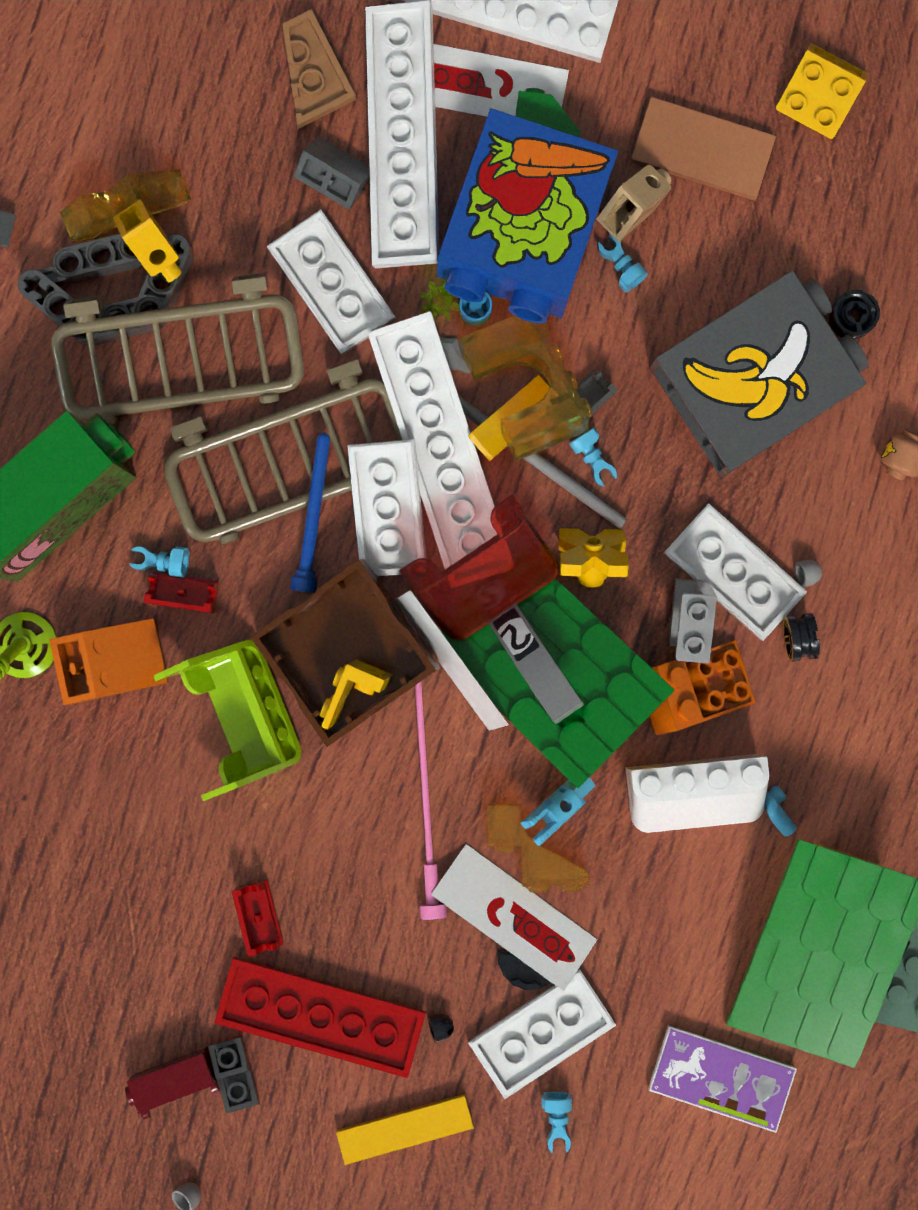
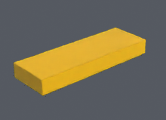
M538 375L472 431L468 437L483 455L491 461L552 408L560 398Z

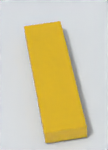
M461 1094L336 1130V1135L344 1164L347 1165L474 1129L466 1096Z

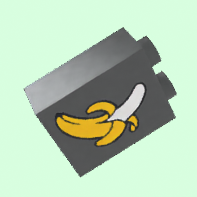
M793 270L658 356L650 367L651 372L720 478L734 471L867 384L860 374L869 367L862 348L849 334L837 339L824 319V316L832 312V306L826 293L812 278L801 284Z

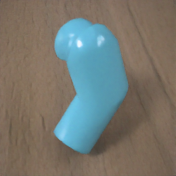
M774 785L767 791L765 808L769 819L782 835L786 837L793 834L797 826L779 805L785 801L786 794L779 786Z

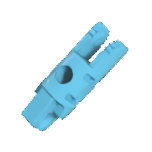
M589 777L577 788L569 780L565 781L521 822L524 829L534 826L541 818L547 824L533 838L537 846L543 844L586 803L583 798L595 787L594 782Z

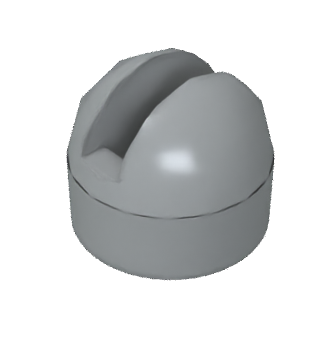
M809 559L795 563V576L799 585L803 588L812 586L821 579L822 568L819 563Z
M183 1183L172 1192V1200L180 1210H194L202 1199V1192L195 1183Z

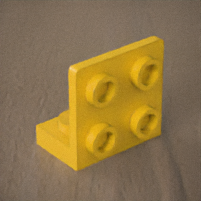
M810 43L777 104L776 110L833 139L865 84L869 73Z
M358 659L345 664L344 667L340 666L332 684L337 687L335 694L331 698L326 699L320 712V717L324 718L321 727L328 730L338 722L354 682L355 689L373 695L374 692L380 693L389 686L393 674Z

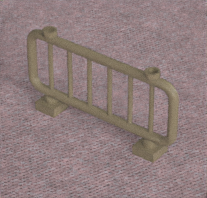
M267 272L233 277L234 295L242 294L243 298L96 318V314H99L104 308L101 295L68 299L63 304L66 318L76 317V321L60 325L54 331L51 338V351L61 401L65 410L78 419L89 420L98 413L107 423L110 422L111 424L116 423L115 416L255 396H259L260 403L263 404L277 402L280 400L279 393L295 389L304 377V361L294 307L286 298L280 295H262V291L268 290L269 286ZM271 307L277 308L282 312L291 364L290 376L286 379L270 381L258 312V309ZM251 310L263 382L237 386L225 314ZM218 315L231 387L204 390L192 318ZM185 320L198 391L172 395L159 323ZM152 324L165 396L139 399L126 328ZM119 329L132 400L106 404L92 332ZM86 333L99 405L88 407L80 406L75 401L64 348V342L67 337Z
M357 359L327 370L332 386L339 384L340 389L203 439L202 434L209 432L205 419L202 417L171 427L170 431L174 441L178 443L183 441L185 446L174 450L167 457L164 465V475L183 528L187 534L194 540L204 543L220 539L221 545L240 539L238 532L308 507L310 492L289 499L264 431L287 422L290 423L311 480L313 466L295 419L319 410L321 411L345 477L343 480L324 486L322 501L351 491L350 471L326 408L351 399L367 443H374L357 396L373 391L378 392L383 398L397 439L402 440L383 380L372 378L359 382L357 377L362 376L363 372ZM257 433L283 502L258 510L233 443ZM224 445L228 446L252 511L250 514L228 522L202 453ZM194 456L197 458L221 523L209 529H201L197 526L177 473L178 464Z

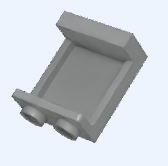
M675 578L668 644L669 646H676L675 658L677 661L710 663L717 595L708 581Z

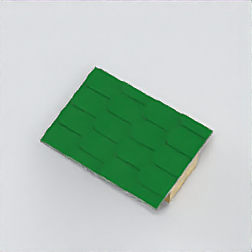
M524 550L513 561L514 566L506 568L442 634L495 707L572 784L579 788L675 690ZM515 603L584 704L557 724L552 721L488 623Z
M797 839L726 1020V1025L855 1068L873 1023L875 1024L894 973L899 967L912 931H914L918 922V878L821 844L815 845Z

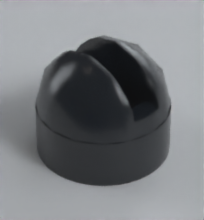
M436 1014L428 1017L430 1032L435 1043L444 1041L453 1034V1020L448 1015Z

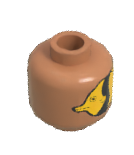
M904 429L902 433H895L891 436L881 455L882 463L888 466L887 474L901 481H904L906 476L918 477L917 434Z

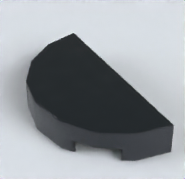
M498 950V965L503 976L513 986L523 990H539L551 983L509 951Z

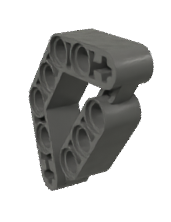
M120 234L60 249L54 256V266L40 270L25 271L20 275L17 286L19 292L29 302L60 326L76 321V317L66 318L65 314L55 315V307L59 302L74 299L61 289L60 285L80 283L140 268L143 265L136 256L128 255V245ZM178 234L167 236L176 251L181 247L184 252L183 255L178 254L179 259L176 261L182 273L177 279L172 281L167 289H157V281L161 278L159 273L152 277L148 273L138 297L104 305L103 310L96 314V318L144 312L149 306H157L159 309L173 308L194 259L193 250L187 240ZM100 252H111V257L107 263H96L97 255ZM78 259L79 264L74 271H64L65 263L68 260ZM36 283L48 293L45 299L31 288L32 284ZM167 322L159 323V328L164 327ZM152 324L126 328L127 338L153 331ZM119 329L92 332L95 346L121 339ZM80 334L71 335L81 344L88 346L86 336H81Z

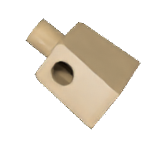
M651 165L645 166L618 188L596 220L618 242L622 241L665 198L671 190V176L664 169L656 170ZM629 201L636 206L630 213L626 209V203Z

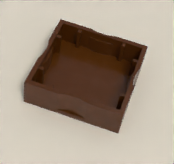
M359 559L323 584L315 594L298 606L288 609L250 636L275 674L291 689L299 708L326 747L440 668L365 559ZM358 659L393 674L389 686L380 693L374 692L373 695L355 689L354 682L338 722L328 730L321 727L324 718L320 717V712L326 699L331 698L335 694L337 687L332 684L340 666L344 667L345 664Z

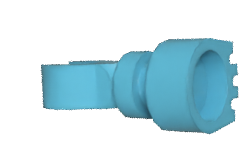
M609 234L610 240L616 246L615 249L608 251L598 242V252L604 259H608L616 264L614 268L618 273H623L620 277L619 286L624 292L628 293L648 276V272L640 263L633 265L634 260L630 255L625 256L621 247V241L618 242Z
M595 427L572 440L569 445L575 454L580 452L584 454L582 459L585 464H590L594 482L599 486H605L599 477L600 471L607 469L614 479L617 478V472L612 465L606 463L600 456L602 454L599 448L595 449L593 444L597 442L600 435Z
M144 547L131 549L145 555V560L142 564L129 563L134 569L146 570L151 567H157L158 571L163 572L168 569L170 576L183 578L187 574L190 557L189 548H173L170 556L168 552L160 551L159 554H155Z
M544 1092V1095H541L542 1108L545 1109V1112L549 1113V1123L552 1125V1129L547 1137L548 1149L553 1153V1141L556 1138H563L567 1153L571 1147V1141L566 1131V1124L569 1123V1115L566 1113L572 1110V1095L566 1092Z

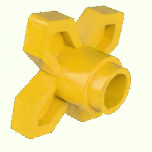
M559 529L558 544L559 550L562 551L560 553V574L562 576H577L578 582L581 585L591 588L601 586L607 577L628 576V555L623 553L626 548L625 530L605 529L596 536H589L580 529Z

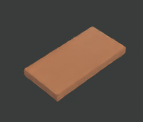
M651 97L630 162L642 166L651 165L656 170L664 169L671 175L755 201L776 136Z

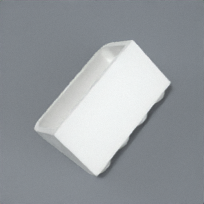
M749 754L625 767L631 820L634 826L642 832L651 833L748 823L757 820L764 811L769 782L768 758L764 755Z

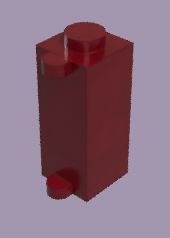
M207 1047L136 1073L127 1081L128 1086L125 1087V1094L130 1106L136 1107L137 1113L141 1114L143 1120L151 1118L150 1109L210 1087L213 1094L220 1092Z

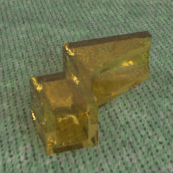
M179 169L128 174L107 192L81 194L60 211L71 242L99 239L105 233L117 227L113 217L139 199L142 200L151 214L187 203L191 198Z
M520 803L486 804L488 847H494V852L497 853L514 852V846L521 847L522 887H529V892H548L549 886H562V891L576 892L582 891V885H590V877L585 868L542 845L537 846L528 836L521 825Z

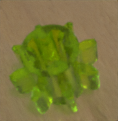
M447 280L443 281L442 286H435L430 281L429 292H420V298L427 301V304L421 307V312L431 311L434 321L437 320L438 316H444L449 321L450 310H459V304L452 301L455 296L448 293L444 288ZM439 295L441 299L446 298L445 306L440 308L438 303L432 305L434 303V296Z

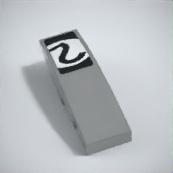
M516 603L488 622L555 724L584 705Z

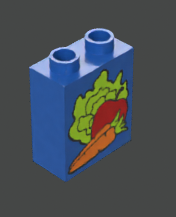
M490 108L438 256L437 277L447 280L444 287L445 290L451 295L469 302H481L485 292L492 296L510 301L509 312L522 320L532 323H546L549 315L562 319L614 167L618 150Z

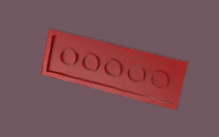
M233 957L214 1024L408 1078L426 1011Z

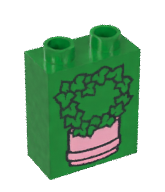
M66 411L0 469L1 579L15 582L20 581L137 478L124 464L136 453L135 449L110 422L107 423L98 413L84 423Z

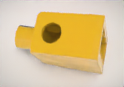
M141 199L113 217L122 239L151 277L159 273L163 280L169 283L180 276L182 271L176 264L179 256L175 248Z

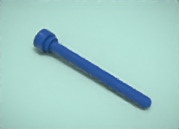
M324 432L318 435L300 565L299 569L295 570V575L291 576L290 582L291 590L315 593L318 579L315 578V572L312 571L330 446V436Z

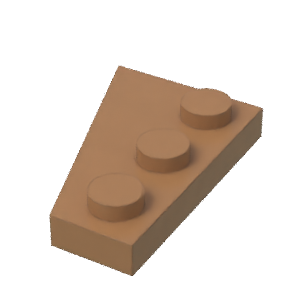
M312 9L282 23L297 127L300 129L357 99Z

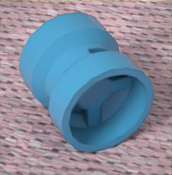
M485 292L481 302H469L460 299V317L467 325L473 327L485 324L490 319L492 313V299L489 294Z

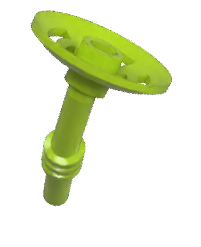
M30 612L14 613L0 622V637L6 627L11 625L12 628L6 633L3 639V646H0V681L6 673L18 678H30L46 671L54 661L49 639L57 638L51 624L40 615ZM23 620L36 623L44 632L36 635L33 631L23 628ZM15 633L16 636L13 637L10 645H8L10 637ZM35 644H37L35 653L30 657L29 654L34 650ZM43 644H48L44 659L36 665L34 661L41 655ZM14 660L23 661L24 670L13 668L10 664Z

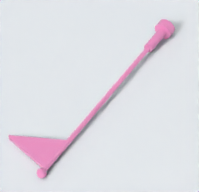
M419 682L415 685L427 859V864L424 865L426 904L420 905V919L433 920L447 918L446 905L439 903V900L431 895L438 885L437 864H433L422 685Z

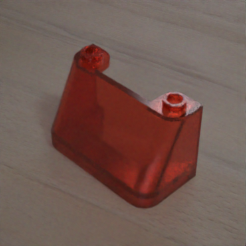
M513 494L498 503L491 512L490 521L497 535L450 567L440 572L431 560L419 558L399 570L414 594L440 628L451 639L464 640L470 637L515 603L518 605L557 577L559 572L557 559Z

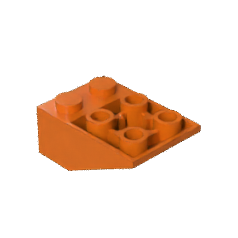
M155 618L49 639L63 705H73L169 683L168 678L155 681L153 676L166 670Z
M736 640L712 647L710 663L686 662L674 659L651 667L675 690L650 715L656 735L679 731L756 703Z

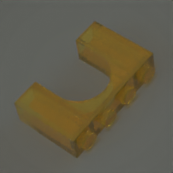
M511 316L461 337L460 348L461 355L474 381L515 365L534 368L541 372L548 380L550 388L542 400L501 419L502 436L515 461H518L589 431V417L592 416V410L585 397L580 399L576 391L578 385L571 370L566 372L562 365L564 359L559 346L551 344L548 338L550 332L547 324L532 323L516 316Z

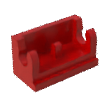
M153 571V574H149V590L144 595L143 603L215 613L219 581L188 576L184 578L170 576L168 573Z
M268 880L236 887L232 891V896L247 956H256L266 950L274 951L281 945H284Z

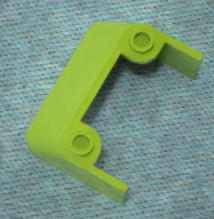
M245 640L187 659L153 675L155 681H159L180 674L189 692L195 695L208 692L232 754L223 757L219 763V774L224 786L202 794L203 801L298 763L300 760V743L268 663L252 640Z

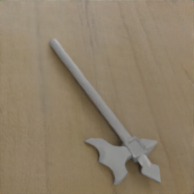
M440 336L450 370H458L469 374L481 368L487 361V359L473 360L467 357L460 349L458 337L443 338ZM459 396L465 416L479 426L489 418ZM518 438L507 446L618 529H621L627 521V518Z

